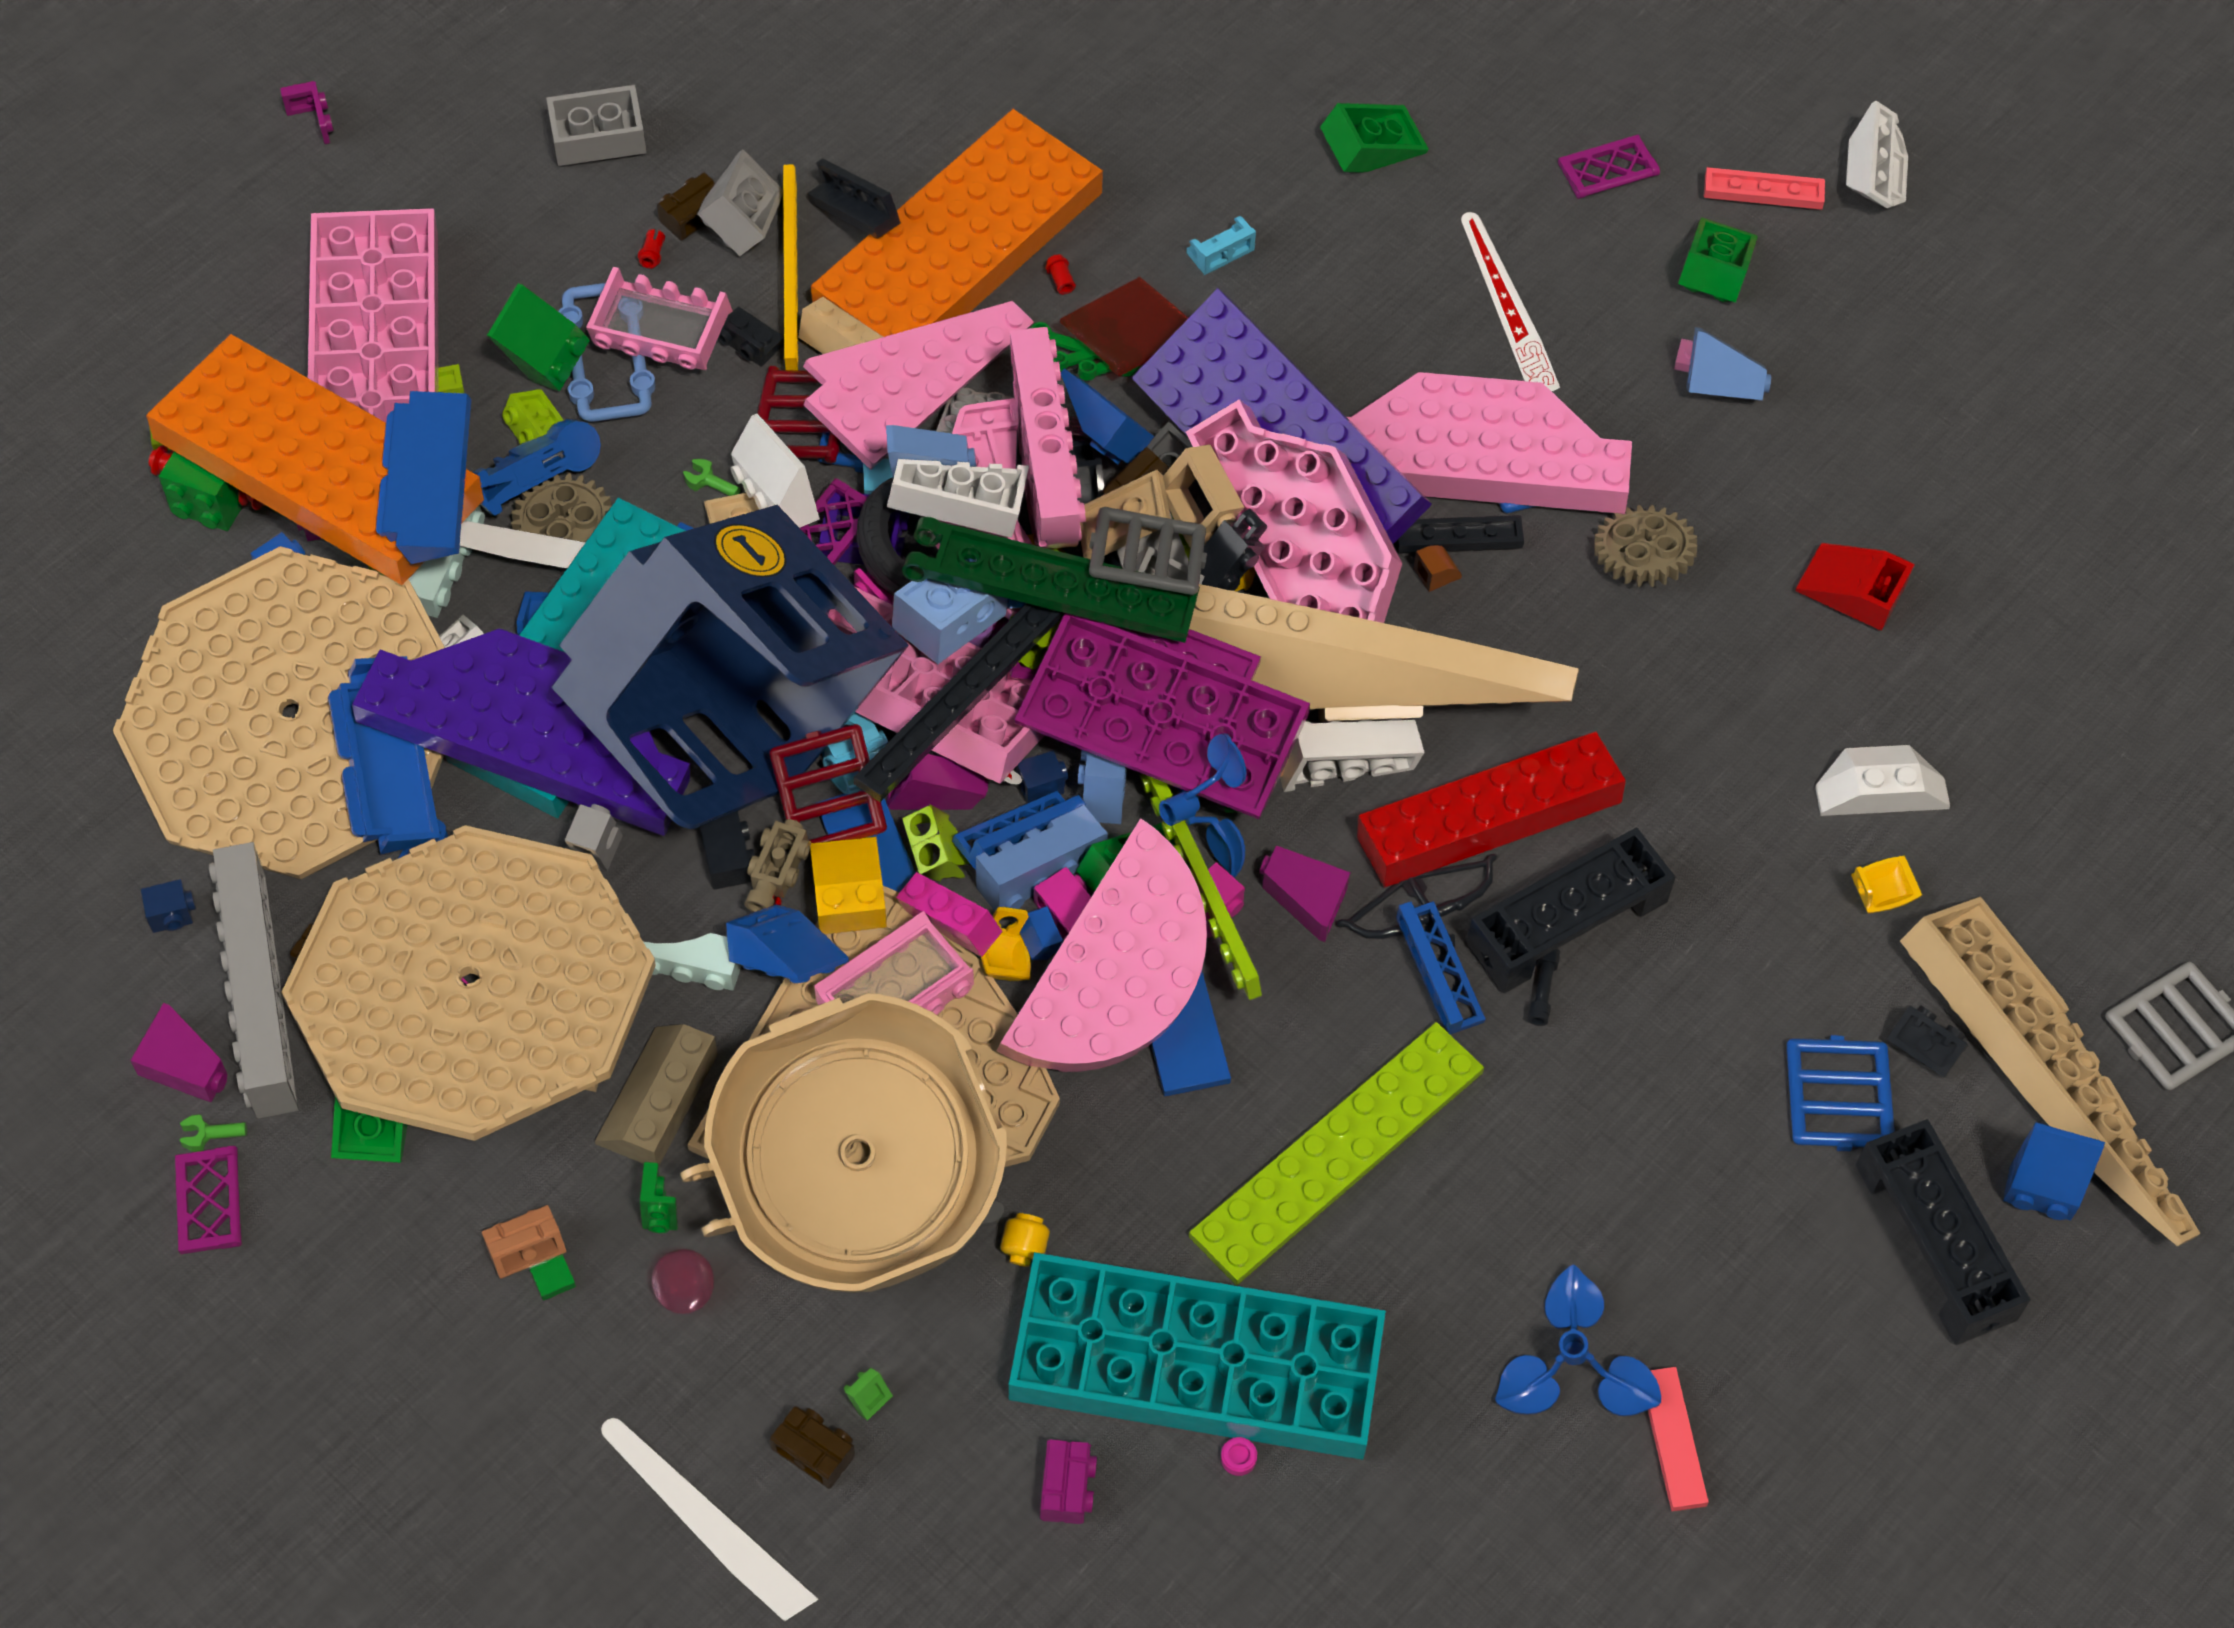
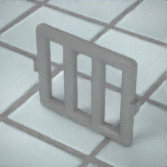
M2192 962L2184 963L2107 1011L2105 1016L2106 1020L2130 1047L2127 1052L2136 1062L2141 1060L2166 1090L2175 1089L2234 1051V1035L2222 1042L2175 988L2176 984L2189 978L2234 1030V1009L2229 1005L2231 999L2223 990L2218 992ZM2163 993L2211 1050L2196 1058L2152 1007L2149 1001ZM2137 1009L2185 1066L2170 1074L2123 1017Z

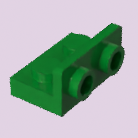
M644 1162L640 1209L642 1229L663 1234L669 1232V1230L678 1229L676 1197L666 1196L665 1176H659L658 1163Z

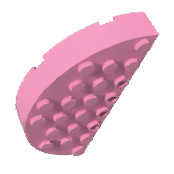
M1047 327L1010 330L1011 364L1014 377L1013 393L1019 411L1017 428L1019 453L1022 465H1029L1024 491L1032 534H1034L1035 546L1047 549L1076 547L1078 542L1082 540L1080 523L1086 522L1084 503H1080V500H1077V498H1081L1080 479H1076L1075 476L1073 477V474H1077L1076 456L1069 453V451L1073 450L1072 433L1065 430V427H1069L1068 410L1061 407V404H1065L1064 387L1057 384V381H1061L1059 362H1053V358H1057L1055 339H1049Z
M1140 819L1004 1036L997 1052L1028 1066L1055 1069L1060 1072H1082L1104 1068L1133 1057L1156 1041L1173 1024L1187 1004L1197 985L1206 953L1207 931L1203 901L1197 883L1179 852L1160 832L1144 820Z

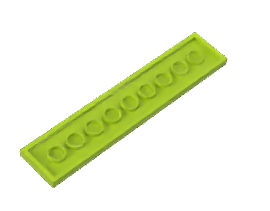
M1435 1022L1189 1232V1238L1237 1286L1482 1075L1485 1067L1444 1028Z

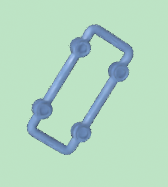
M606 283L569 288L562 295V308L558 312L576 324L580 329L583 325L582 311L579 307L575 306L574 300L600 296ZM623 297L618 306L620 317L627 323L630 334L641 336L639 322L644 316L643 303L640 300ZM581 355L572 370L573 381L568 386L570 400L577 405L579 416L585 421L596 422L639 416L648 412L652 405L651 394L654 392L656 385L654 375L647 370L645 356H632L635 372L630 377L632 392L639 397V403L590 410L589 404L594 398L592 383L585 379Z

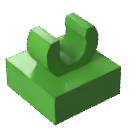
M872 1368L865 1373L859 1372L857 1374L859 1379L851 1387L849 1385L844 1387L845 1393L858 1414L867 1421L893 1397L881 1375Z

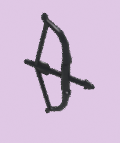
M1493 853L1488 855L1486 860L1439 868L1393 885L1349 920L1341 919L1336 924L1340 928L1347 927L1364 938L1386 939L1402 935L1399 924L1384 930H1366L1354 923L1402 886L1409 897H1417L1421 905L1430 902L1424 894L1427 886L1422 878L1485 867V879L1476 890L1436 906L1440 917L1455 910L1461 911L1470 903L1483 896L1492 884L1493 861L1497 859V855ZM1429 913L1419 916L1422 925L1428 922L1433 923ZM1451 934L1449 937L1455 948V935Z

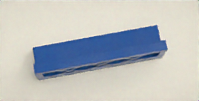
M1055 791L955 834L952 842L976 870V856L986 852L990 857L999 852V845L1009 840L1015 845L1021 842L1026 832L1035 828L1044 831L1051 820L1078 807L1086 806V803L1079 795L1065 801L1060 793ZM1054 804V806L1044 810V807ZM975 839L973 847L971 848L967 841Z
M1412 901L1399 905L1396 915L1397 922L1444 1029L1451 1035L1485 1023L1486 1018L1434 901L1414 908ZM1427 913L1430 914L1434 923L1431 933L1424 931L1419 916ZM1436 930L1440 937L1434 935ZM1431 942L1445 948L1447 955L1443 963L1437 961L1430 945ZM1449 959L1453 967L1447 965ZM1444 971L1458 977L1460 985L1457 992L1450 990L1443 974ZM1462 989H1463V991H1464L1466 997L1460 994L1461 991H1462ZM1459 1001L1469 1005L1474 1017L1463 1020L1456 1002Z

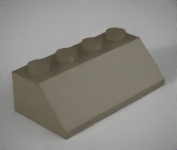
M685 1024L655 1027L601 1128L595 1144L640 1163L653 1162L658 1163L660 1166L718 1055L715 1036Z

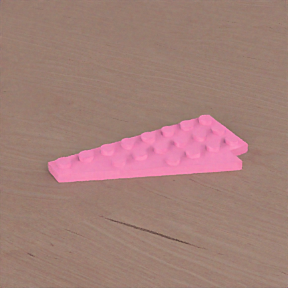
M1013 301L811 357L806 360L803 367L822 386L811 394L803 405L871 470L888 455L887 425L919 428L1010 347V330L1030 329L1034 321Z

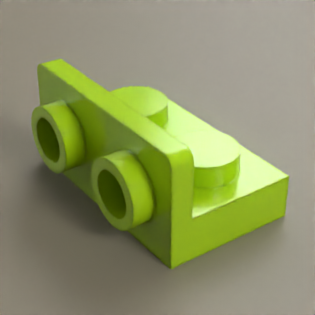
M542 389L510 394L502 413L505 423L512 430L520 444L547 434L552 425L563 421V418Z

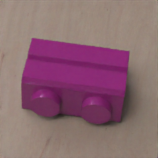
M1047 1440L1040 1519L1042 1521L1082 1524L1084 1523L1085 1512L1092 1513L1094 1491L1087 1490L1088 1478H1095L1097 1456H1090L1091 1444Z

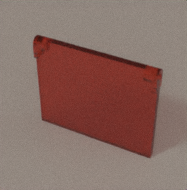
M1138 277L1062 317L1060 323L1105 361L1115 374L1121 376L1147 362L1189 317L1183 314L1141 277Z

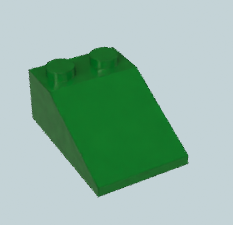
M1337 103L1320 126L1344 172L1373 171L1426 154L1429 150L1405 105Z
M1701 217L1678 284L1683 285L1691 292H1704L1713 295L1719 301H1732L1736 303L1758 235Z
M519 283L487 334L532 382L559 392L590 341L576 324Z
M335 1096L331 1158L401 1163L408 1125L342 1109Z

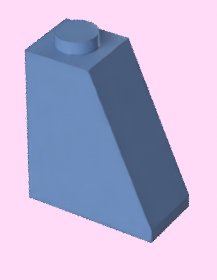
M1695 327L1686 387L1688 392L1763 400L1764 393H1769L1771 374H1767L1765 366L1706 330Z
M896 425L886 426L887 450L893 479L898 459L940 461L942 465L950 466L957 465V462H969L970 467H976L975 449L968 448L965 435Z

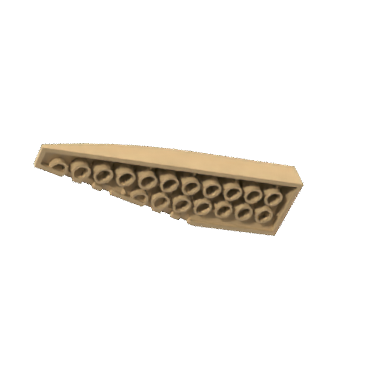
M1199 584L1200 589L1189 629L1261 656V663L1252 681L1309 702V710L1332 707L1387 705L1448 706L1451 704L1478 705L1481 703L1572 702L1579 673L1578 668L1386 623Z
M1981 896L1924 916L1900 942L1907 949L1909 956L1926 973L1932 985L1937 987L1945 997L1950 1008L1967 1025L1972 1036L1982 1044L2030 1105L2051 1127L2105 1142L2094 1173L2176 1246H2180L2201 1234L2179 1196L2169 1192L2167 1188V1181L2169 1179L2162 1168H2155L2148 1154L2152 1151L2145 1139L2139 1140L2135 1134L2133 1127L2137 1124L2110 1078L2100 1074L2098 1070L2100 1061L2094 1051L2088 1052L2080 1040L2084 1034L2078 1023L2071 1024L2065 1013L2069 1008L2065 1001Z

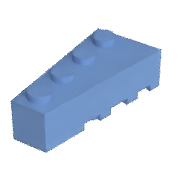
M1082 750L1081 761H1086V765H1079L1078 784L1084 785L1083 801L1086 803V808L1098 822L1121 824L1127 767Z
M1085 805L1051 820L1044 831L1035 828L1026 832L1021 842L1015 845L1009 840L999 845V852L990 857L986 852L976 856V888L994 911L998 907L1019 909L1027 899L1034 895V887L1065 867L1074 874L1091 845L1107 840L1108 833Z

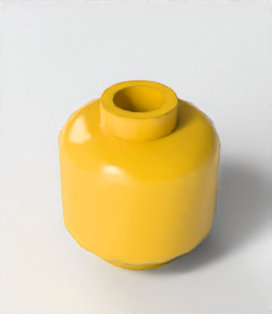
M1016 1213V1218H1010L1006 1221L1000 1249L1004 1254L1010 1256L1009 1263L1030 1267L1034 1252L1045 1254L1050 1230L1043 1224V1218Z

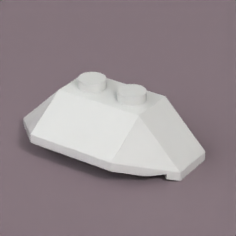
M1874 101L1849 139L1846 186L1885 208H1891L1906 202L1908 153L1903 135L1897 126L1899 123L1897 114L1878 101Z
M1910 745L1845 748L1815 786L1820 816L1942 810L1950 808L1944 777Z

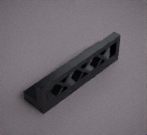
M823 158L816 162L823 183L807 193L811 204L876 238L881 237L901 223L890 192Z

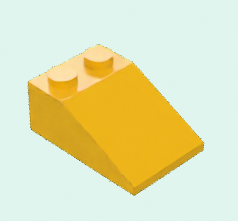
M867 837L854 840L811 843L810 849L819 930L824 934L886 928V908L877 838Z

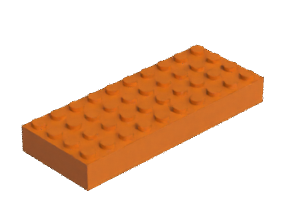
M1012 109L897 210L901 221L899 225L879 238L869 234L811 285L812 303L824 297L883 337L970 313L1102 194L1103 170L1018 111Z
M230 334L146 414L154 440L400 585H403L424 563L411 564L397 548L396 541L390 542L386 536H380L376 531L380 482L383 477L388 475V470L382 464L386 422L238 337ZM467 469L465 474L462 523L484 501L480 476Z

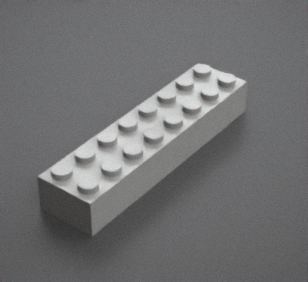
M254 842L213 849L214 863H209V871L212 883L216 884L217 892L213 893L215 910L219 912L221 920L217 922L219 940L223 942L225 949L220 954L224 972L227 971L229 981L224 982L227 1000L228 1002L231 1001L233 1011L228 1012L231 1030L235 1032L237 1040L232 1042L235 1060L239 1062L241 1072L236 1073L240 1093L244 1095L246 1107L253 1108L257 1119L299 1111L266 873Z

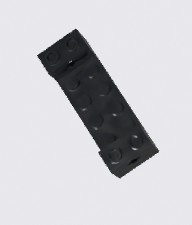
M1636 827L1472 917L1466 943L1505 994L1532 978L1536 960L1631 907L1642 917L1667 903L1676 877Z
M1923 1120L1867 1142L1856 1163V1167L1871 1194L1887 1189L1948 1298L1939 1317L1954 1344L1959 1345L2018 1321L2031 1299L1929 1120Z

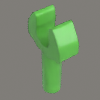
M706 459L692 460L693 469L700 472V475H693L688 471L683 472L687 486L694 491H698L704 486H709L728 496L740 493V487L713 475L712 462Z
M200 1114L192 1115L180 1122L183 1131H199L194 1137L180 1138L182 1146L193 1152L203 1151L210 1139L247 1136L246 1122L209 1125L204 1122Z

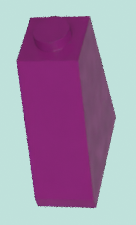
M927 754L886 796V804L891 810H920L929 805H933L940 810H970L981 799L985 798L988 791V781L985 780L983 775L959 765L949 758Z
M1276 845L1272 856L1266 855L1260 868L1259 874L1264 875L1262 888L1318 940L1325 942L1348 890L1351 872Z
M163 1003L130 1061L138 1076L211 1103L216 1093H220L227 1082V1072L222 1060L170 1005Z

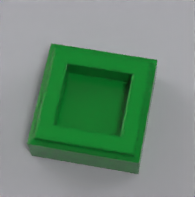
M563 1254L529 1267L543 1301L576 1287Z

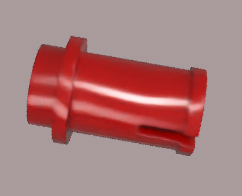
M656 229L647 231L643 248L637 254L639 263L649 269L655 268L662 259L660 252L665 241V235L663 232L658 231L656 239H653Z
M1060 254L1048 258L1046 261V271L1052 275L1057 291L1062 295L1071 293L1076 288V284L1068 269V259Z

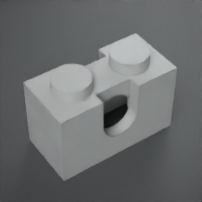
M580 804L565 842L570 850L591 854L597 862L598 868L608 871L623 835L620 829L615 827L617 822L610 815L608 809L596 804H592L591 808Z

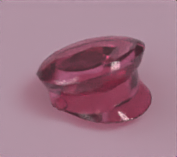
M681 1249L665 1254L657 1262L652 1273V1288L657 1300L666 1309L678 1314H690L702 1308L710 1299L714 1289V1274L711 1265L706 1258L693 1250Z

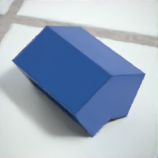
M1046 906L1028 913L1029 917L1020 931L1032 960H1048L1054 953H1057L1063 943L1052 915Z

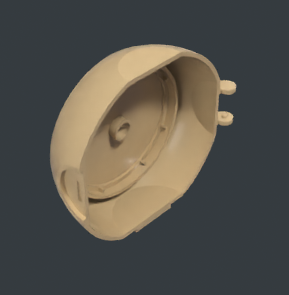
M868 993L845 1003H842L839 997L768 1025L769 1033L744 1042L726 1065L710 1100L704 1134V1148L710 1163L698 1164L680 1173L683 1182L698 1181L716 1176L731 1218L710 1221V1224L701 1229L704 1237L737 1231L744 1245L777 1272L815 1288L850 1293L883 1289L927 1272L953 1257L973 1237L985 1220L1002 1181L1006 1163L1007 1132L1005 1127L1001 1125L986 1093L975 1063L970 1042L950 1023L917 1004L896 997ZM854 1142L867 1144L871 1150L869 1159L859 1165L849 1162L845 1157V1150L850 1144Z

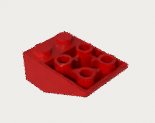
M1821 543L1795 591L1882 631L1907 586L1915 564L1883 550Z

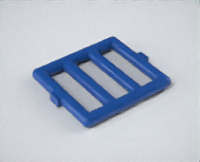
M1831 1035L1829 1040L1795 1038L1788 1040L1786 1047L1792 1137L1795 1144L1837 1146V1151H1851L1852 1147H1865L1867 1142L1895 1132L1889 1055L1886 1043L1848 1041L1844 1039V1036ZM1801 1052L1875 1055L1876 1072L1802 1069ZM1803 1083L1877 1086L1878 1103L1804 1100ZM1805 1114L1880 1117L1881 1134L1806 1131Z

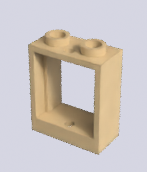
M1210 444L1186 448L1163 475L1168 506L1175 520L1204 525L1206 528L1205 544L1224 520L1236 521V517L1244 509V505ZM1195 479H1197L1213 509L1205 519L1188 489ZM1183 534L1187 544L1191 547L1192 536Z

